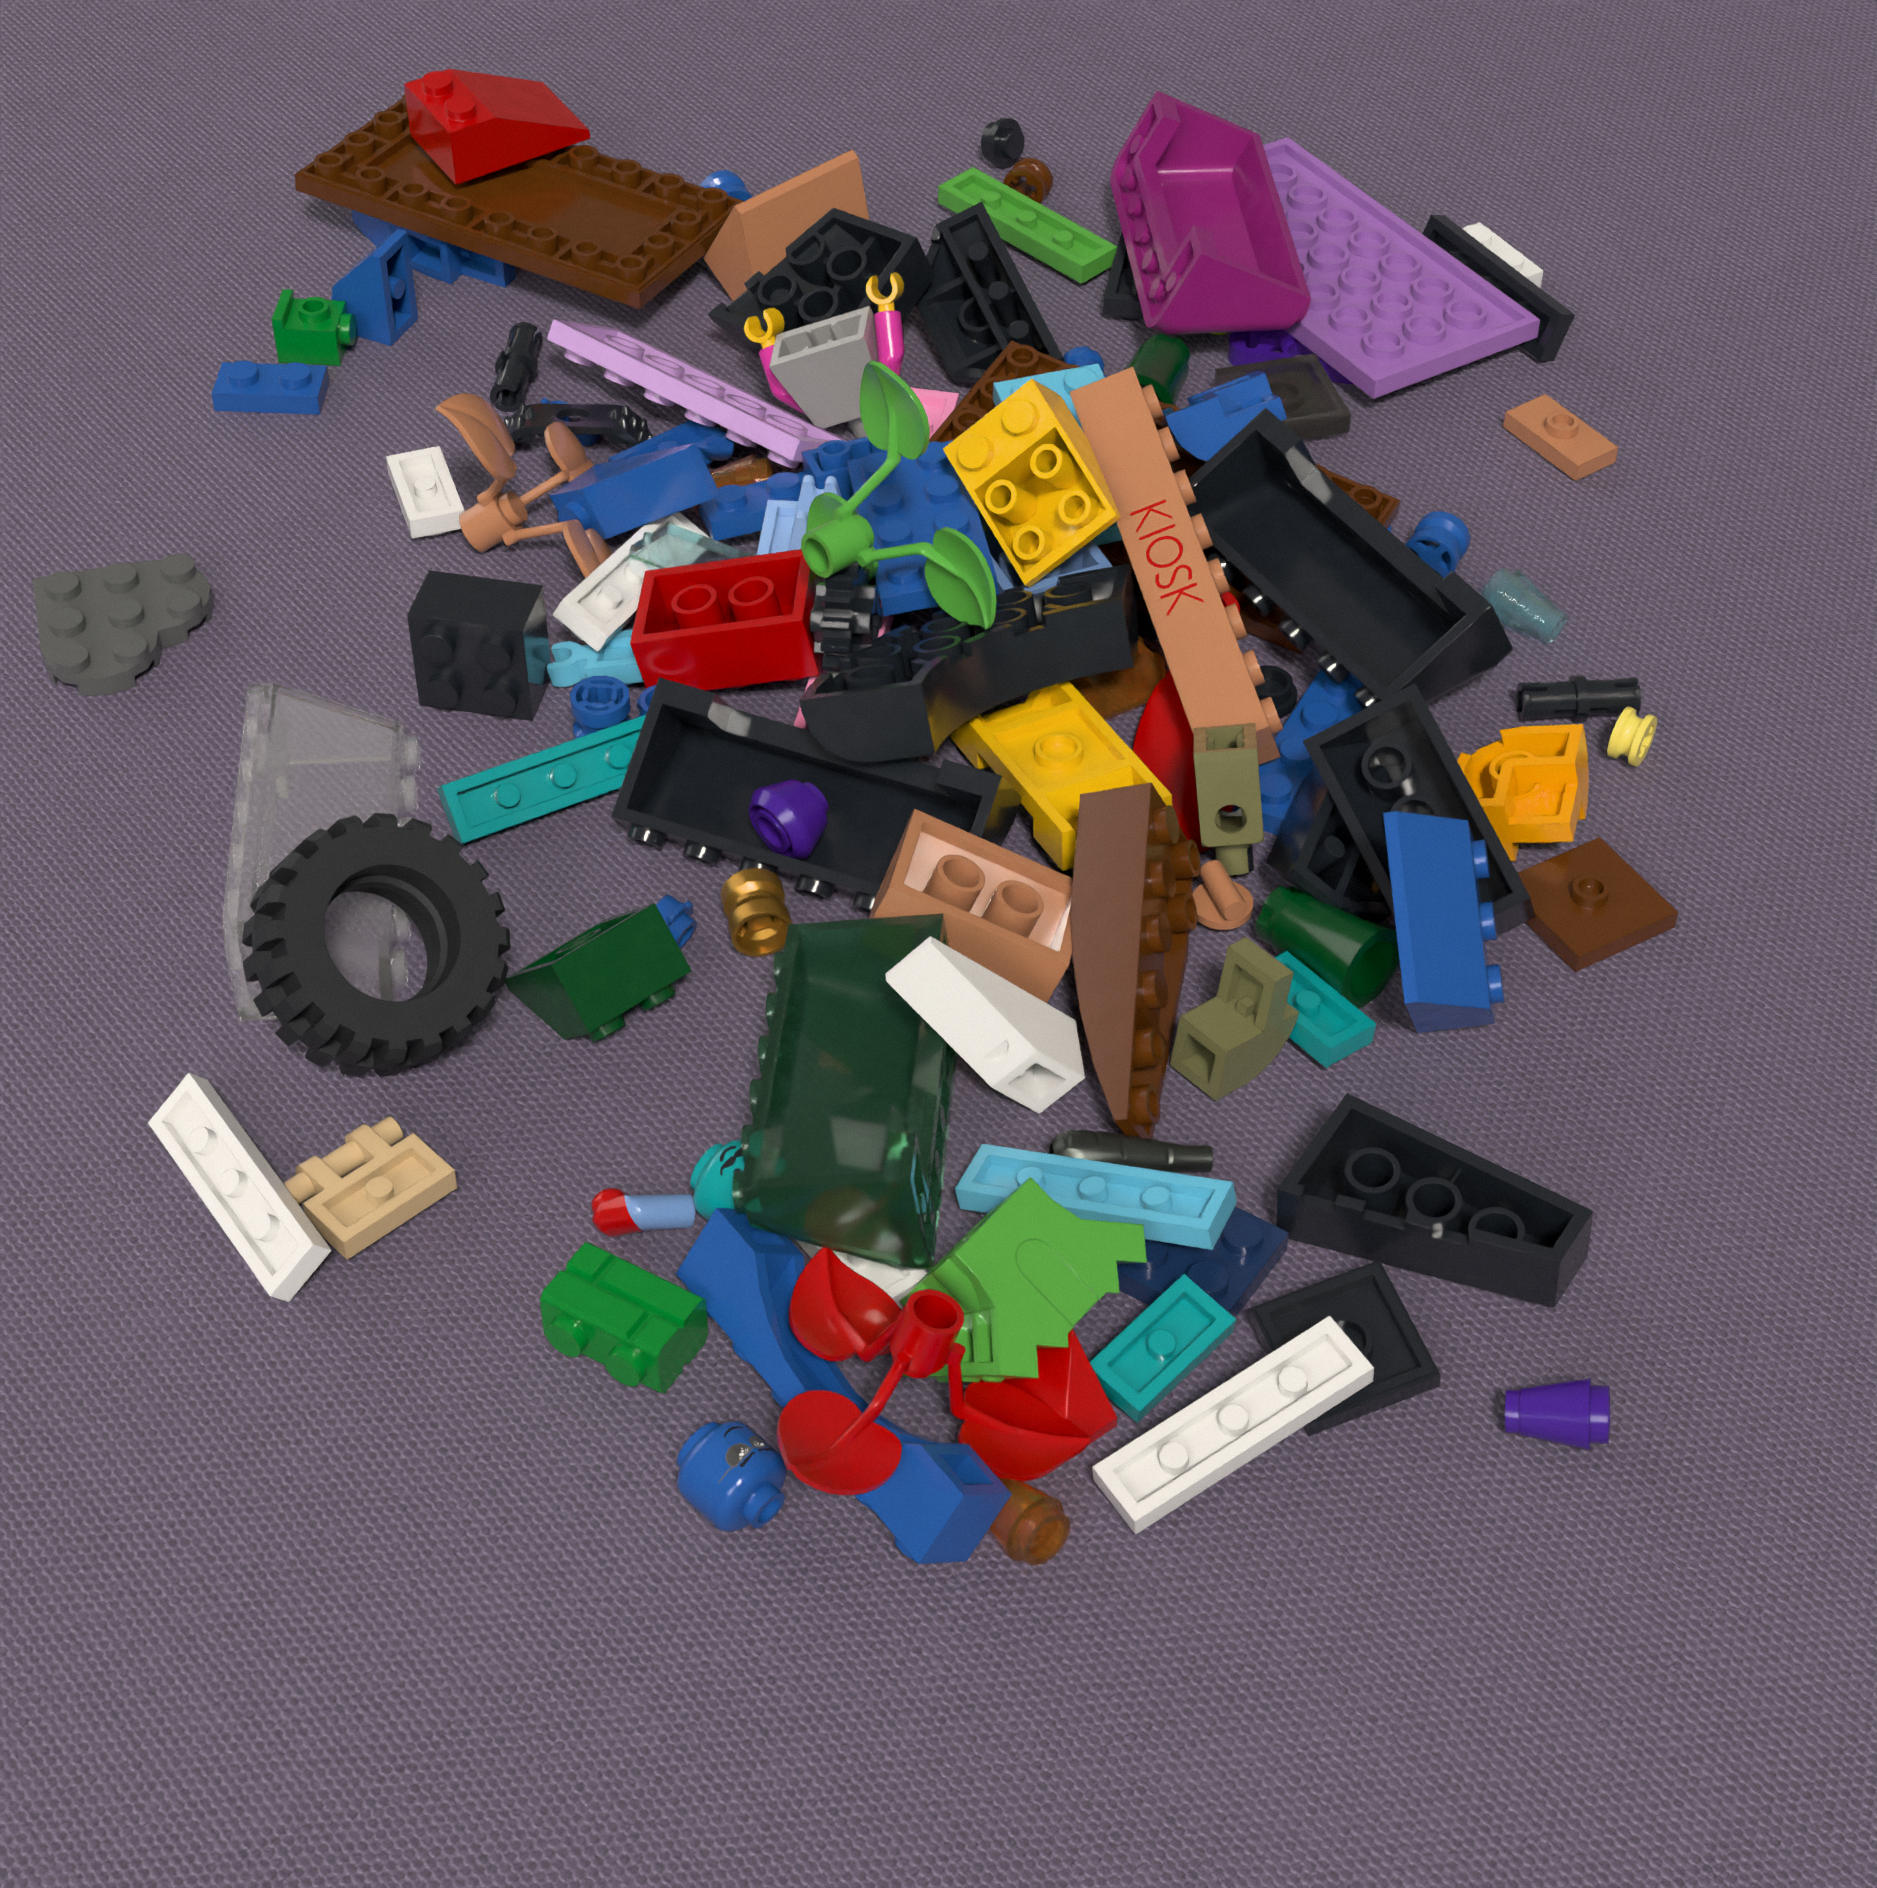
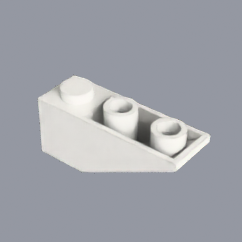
M931 936L885 974L886 981L990 1087L1040 1114L1085 1079L1075 1019Z

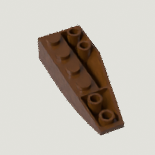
M1152 783L1080 794L1071 895L1072 957L1079 1008L1093 1064L1116 1124L1125 1135L1139 1136L1144 1139H1153L1155 1125L1160 1119V1099L1188 959L1190 930H1195L1197 926V908L1192 896L1193 877L1199 876L1201 869L1200 854L1196 842L1193 839H1187L1179 826L1174 808L1171 805L1166 806Z

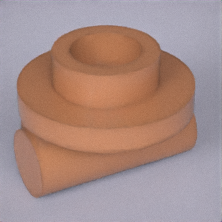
M1211 860L1205 863L1200 869L1203 883L1192 893L1197 908V921L1206 927L1217 930H1230L1244 925L1253 913L1254 902L1251 893L1241 884L1232 881L1219 860Z

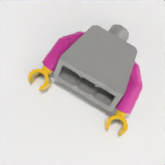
M896 272L891 273L892 292L889 297H885L879 292L877 275L872 276L868 280L866 293L872 302L878 304L879 312L873 314L870 306L786 332H783L784 318L780 311L775 308H768L763 311V316L768 326L767 332L762 329L757 316L749 317L745 322L744 332L751 341L761 343L762 350L758 354L770 390L775 398L798 412L805 413L816 427L827 428L847 422L856 438L867 437L860 414V387L866 364L875 360V362H880L887 366L899 377L901 374L905 352L901 312L895 311L894 301L898 300L904 291L902 277Z

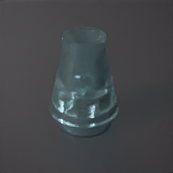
M1505 567L1501 568L1488 582L1481 595L1492 604L1501 624L1536 636L1548 644L1558 637L1568 620V615L1558 609L1520 570L1513 573Z

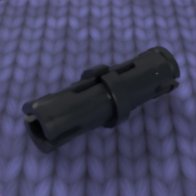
M520 322L511 328L506 349L499 353L495 363L497 377L490 392V400L493 403L497 401L499 396L495 407L504 412L519 410L520 405L525 400L528 382L532 383L538 371L536 356L541 347L543 336L541 331L535 334L537 327L531 323Z
M1575 675L1569 677L1568 681L1552 683L1520 682L1516 688V710L1519 712L1518 718L1520 721L1541 718H1571L1573 723L1587 721L1588 717L1620 715L1627 706L1636 709L1638 715L1641 706V689L1636 677L1615 680H1587L1584 675Z

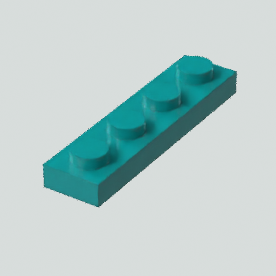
M646 715L437 787L436 789L455 839L464 844L621 788Z

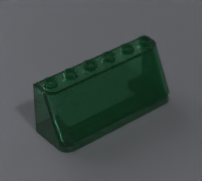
M943 913L788 924L784 951H776L774 955V978L777 990L776 992L768 993L766 998V1018L769 1034L760 1035L758 1041V1060L761 1078L752 1079L750 1084V1106L753 1122L752 1124H744L742 1128L741 1147L745 1163L744 1171H735L733 1176L732 1189L735 1210L738 1214L746 1213L751 1227L819 1247H826L836 1252L902 1271L930 1270L933 1268L958 1053L886 981L885 974L930 936L949 947Z

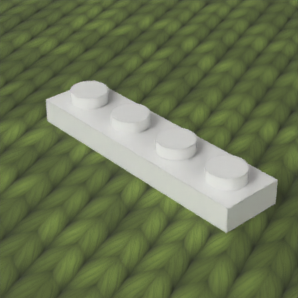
M680 512L645 524L562 599L552 615L567 626L576 637L584 640L598 652L636 616L645 571L690 565L704 551L711 538Z
M188 1073L150 1119L148 1124L269 1296L289 1302L332 1250L209 1081Z
M1328 1316L1092 1466L1093 1480L1136 1535L1373 1382L1374 1367L1331 1316Z

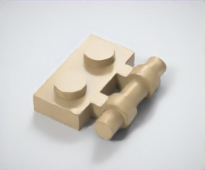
M390 1116L372 1127L365 1124L359 1126L345 1136L346 1143L321 1159L318 1156L310 1157L296 1166L295 1176L283 1182L298 1205L303 1203L304 1213L320 1235L346 1260L457 1189L455 1170L414 1133L401 1140L403 1138L402 1130L398 1123Z

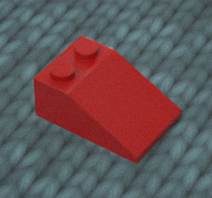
M446 69L429 72L422 78L404 83L410 135L455 185L590 139V130L543 82Z

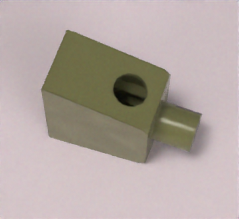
M1247 723L1194 728V765L1201 845L1204 847H1215L1216 860L1223 864L1229 875H1241L1252 872L1254 870L1252 844L1264 841L1256 724ZM1227 805L1240 807L1239 810L1234 812H1226L1221 808Z

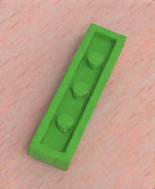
M974 167L938 186L939 204L958 214L982 202L1001 239L1081 284L1113 265L1117 250L1116 245Z

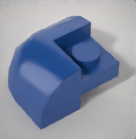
M1259 370L1187 398L1190 406L1177 411H1173L1172 407L1162 410L1164 416L1161 417L1165 427H1169L1174 442L1196 458L1205 461L1213 457L1264 408H1267L1281 421L1287 419L1280 397L1272 394L1266 374Z

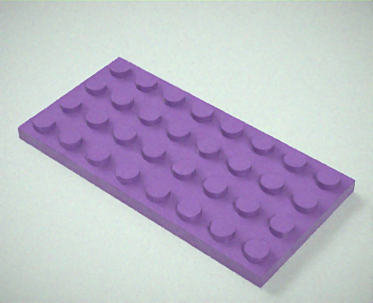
M1289 137L1263 145L1311 296L1310 306L1304 319L1300 323H1294L1285 331L1372 399L1430 379L1438 374L1470 364L1478 359L1510 349L1513 346L1538 337L1539 318Z

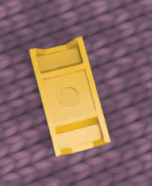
M1070 681L1032 691L1023 703L984 716L979 714L951 733V739L975 768L983 769L990 766L996 774L1003 776L1022 797L1020 803L1033 817V837L1062 871L1074 867L1080 794L1152 783L1166 806H1172V794Z

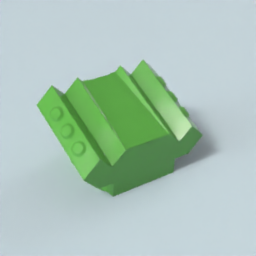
M1030 1177L983 1217L900 1302L905 1306L909 1297L916 1291L932 1289L949 1295L961 1306L964 1313V1323L955 1343L963 1345L966 1349L961 1361L962 1382L978 1383L983 1380L984 1382L1001 1383L1004 1379L1039 1378L1037 1349L1069 1348L1068 1333L1074 1328V1325L1105 1294L1120 1293L1117 1264L1147 1263L1143 1224L1080 1219L1055 1202ZM947 1364L940 1371L922 1379H934L940 1383H948Z

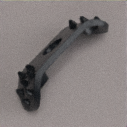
M522 403L514 415L510 417L505 416L504 424L514 443L532 442L533 434H544L545 428L556 421L566 425L574 434L610 435L612 443L629 444L631 447L653 438L648 428L647 420L645 418L641 419L628 405L539 403L526 406ZM568 416H581L587 418L585 420L578 422H566L560 420Z

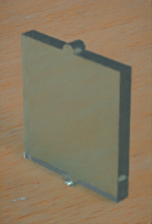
M668 523L653 533L645 532L643 539L630 546L628 556L662 569L755 555Z

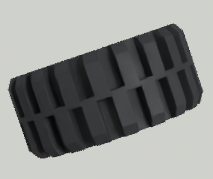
M374 813L364 823L356 815L337 820L328 830L325 831L320 828L305 838L269 873L270 877L258 888L250 904L255 913L244 923L242 943L245 946L252 947V954L242 963L246 981L254 982L259 980L262 992L253 1001L262 1017L273 1012L283 1026L275 1034L288 1047L297 1040H300L309 1047L305 1054V1059L320 1067H324L332 1060L340 1062L339 1070L341 1074L361 1077L371 1069H374V1072L379 1077L399 1074L409 1066L417 1068L433 1060L472 1033V1027L484 1020L496 1004L492 993L504 986L509 968L505 962L498 961V957L511 949L510 929L498 927L496 919L506 911L500 893L495 892L489 895L482 883L489 876V873L480 861L477 860L472 865H469L459 855L464 845L449 834L440 841L431 837L432 826L429 823L412 818L403 827H398L396 816L385 813ZM347 892L375 894L399 906L413 920L422 936L427 955L425 981L422 989L414 997L406 1001L377 999L355 988L340 974L329 955L324 934L327 907L336 897Z

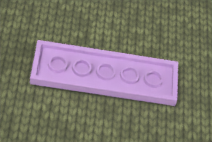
M553 319L547 340L566 348L565 358L588 367H594L596 363L606 368L603 375L605 378L629 387H634L636 383L646 388L644 397L651 401L674 407L675 403L687 408L684 414L686 418L709 427H715L717 423L728 429L726 437L736 443L756 448L757 444L770 449L767 457L776 463L797 469L800 462L803 464L801 452L816 449L821 444L831 440L847 441L617 328Z

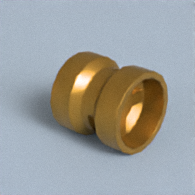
M751 868L737 872L725 881L721 889V901L724 913L729 919V933L736 950L747 956L761 957L771 955L783 949L793 936V923L790 912L785 906V893L778 876L768 869Z

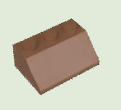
M852 149L734 206L703 258L733 301L747 290L744 283L758 271L763 275L768 273L786 257L785 248L832 208L869 220L857 154Z
M914 809L874 900L862 941L904 959L931 936L1047 1003L1067 970L1072 955L1071 895L1073 878Z

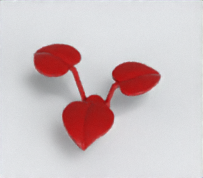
M828 1246L820 1249L800 1274L792 1292L788 1313L792 1332L806 1349L822 1359L833 1362L847 1360L856 1353L864 1362H871L878 1355H886L890 1352L893 1358V1364L863 1413L847 1397L825 1390L801 1393L791 1399L783 1408L777 1422V1442L786 1468L792 1470L800 1481L817 1490L836 1495L864 1494L885 1484L893 1476L900 1462L902 1445L894 1433L874 1421L882 1412L903 1374L912 1378H926L940 1371L945 1364H947L950 1411L955 1417L964 1420L958 1434L959 1443L969 1444L997 1477L1010 1481L1038 1479L1054 1471L1065 1462L1080 1454L1087 1447L1091 1439L1087 1433L1068 1418L1065 1419L1043 1401L1013 1385L1004 1382L993 1383L981 1380L978 1383H970L963 1394L961 1361L966 1349L963 1345L955 1343L964 1323V1313L957 1301L949 1295L932 1289L919 1290L913 1293L906 1305L900 1309L897 1303L883 1289L845 1265Z

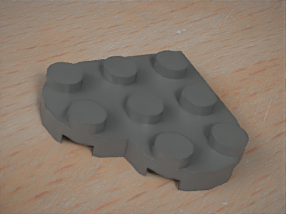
M185 554L170 555L163 560H150L129 564L116 563L103 568L77 572H58L50 576L33 578L40 648L45 669L53 683L56 684L60 680L64 683L77 685L79 694L84 696L111 695L136 686V675L148 669L150 665L157 668L160 664L162 649L189 640V629L200 624L203 619L208 623L212 619L214 603L211 587L205 575L195 568L193 558Z

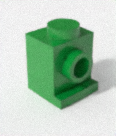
M282 289L271 319L278 363L299 362L310 365L341 366L347 345H354L356 340V318L354 314L347 312L346 301L326 300L321 297L297 299L294 298L293 290Z

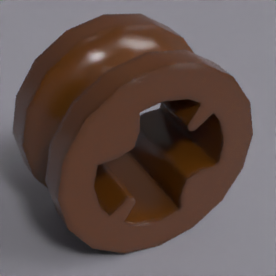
M1028 157L1022 158L1015 163L1012 170L1007 173L1003 184L1041 204L1044 197L1049 194L1053 187V176L1043 162ZM1026 177V181H1021V178ZM1030 185L1035 186V190H1032Z

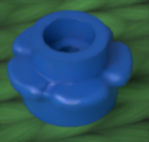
M666 895L656 906L681 950L697 927V921L690 917L694 906L689 900L681 903L673 896Z

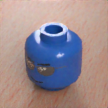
M730 1421L721 1425L717 1422L708 1423L699 1428L686 1441L678 1454L677 1465L680 1469L677 1485L679 1492L687 1502L718 1530L735 1532L748 1525H751L753 1528H760L775 1517L785 1501V1495L781 1492L787 1475V1468L783 1457L745 1423L739 1421Z

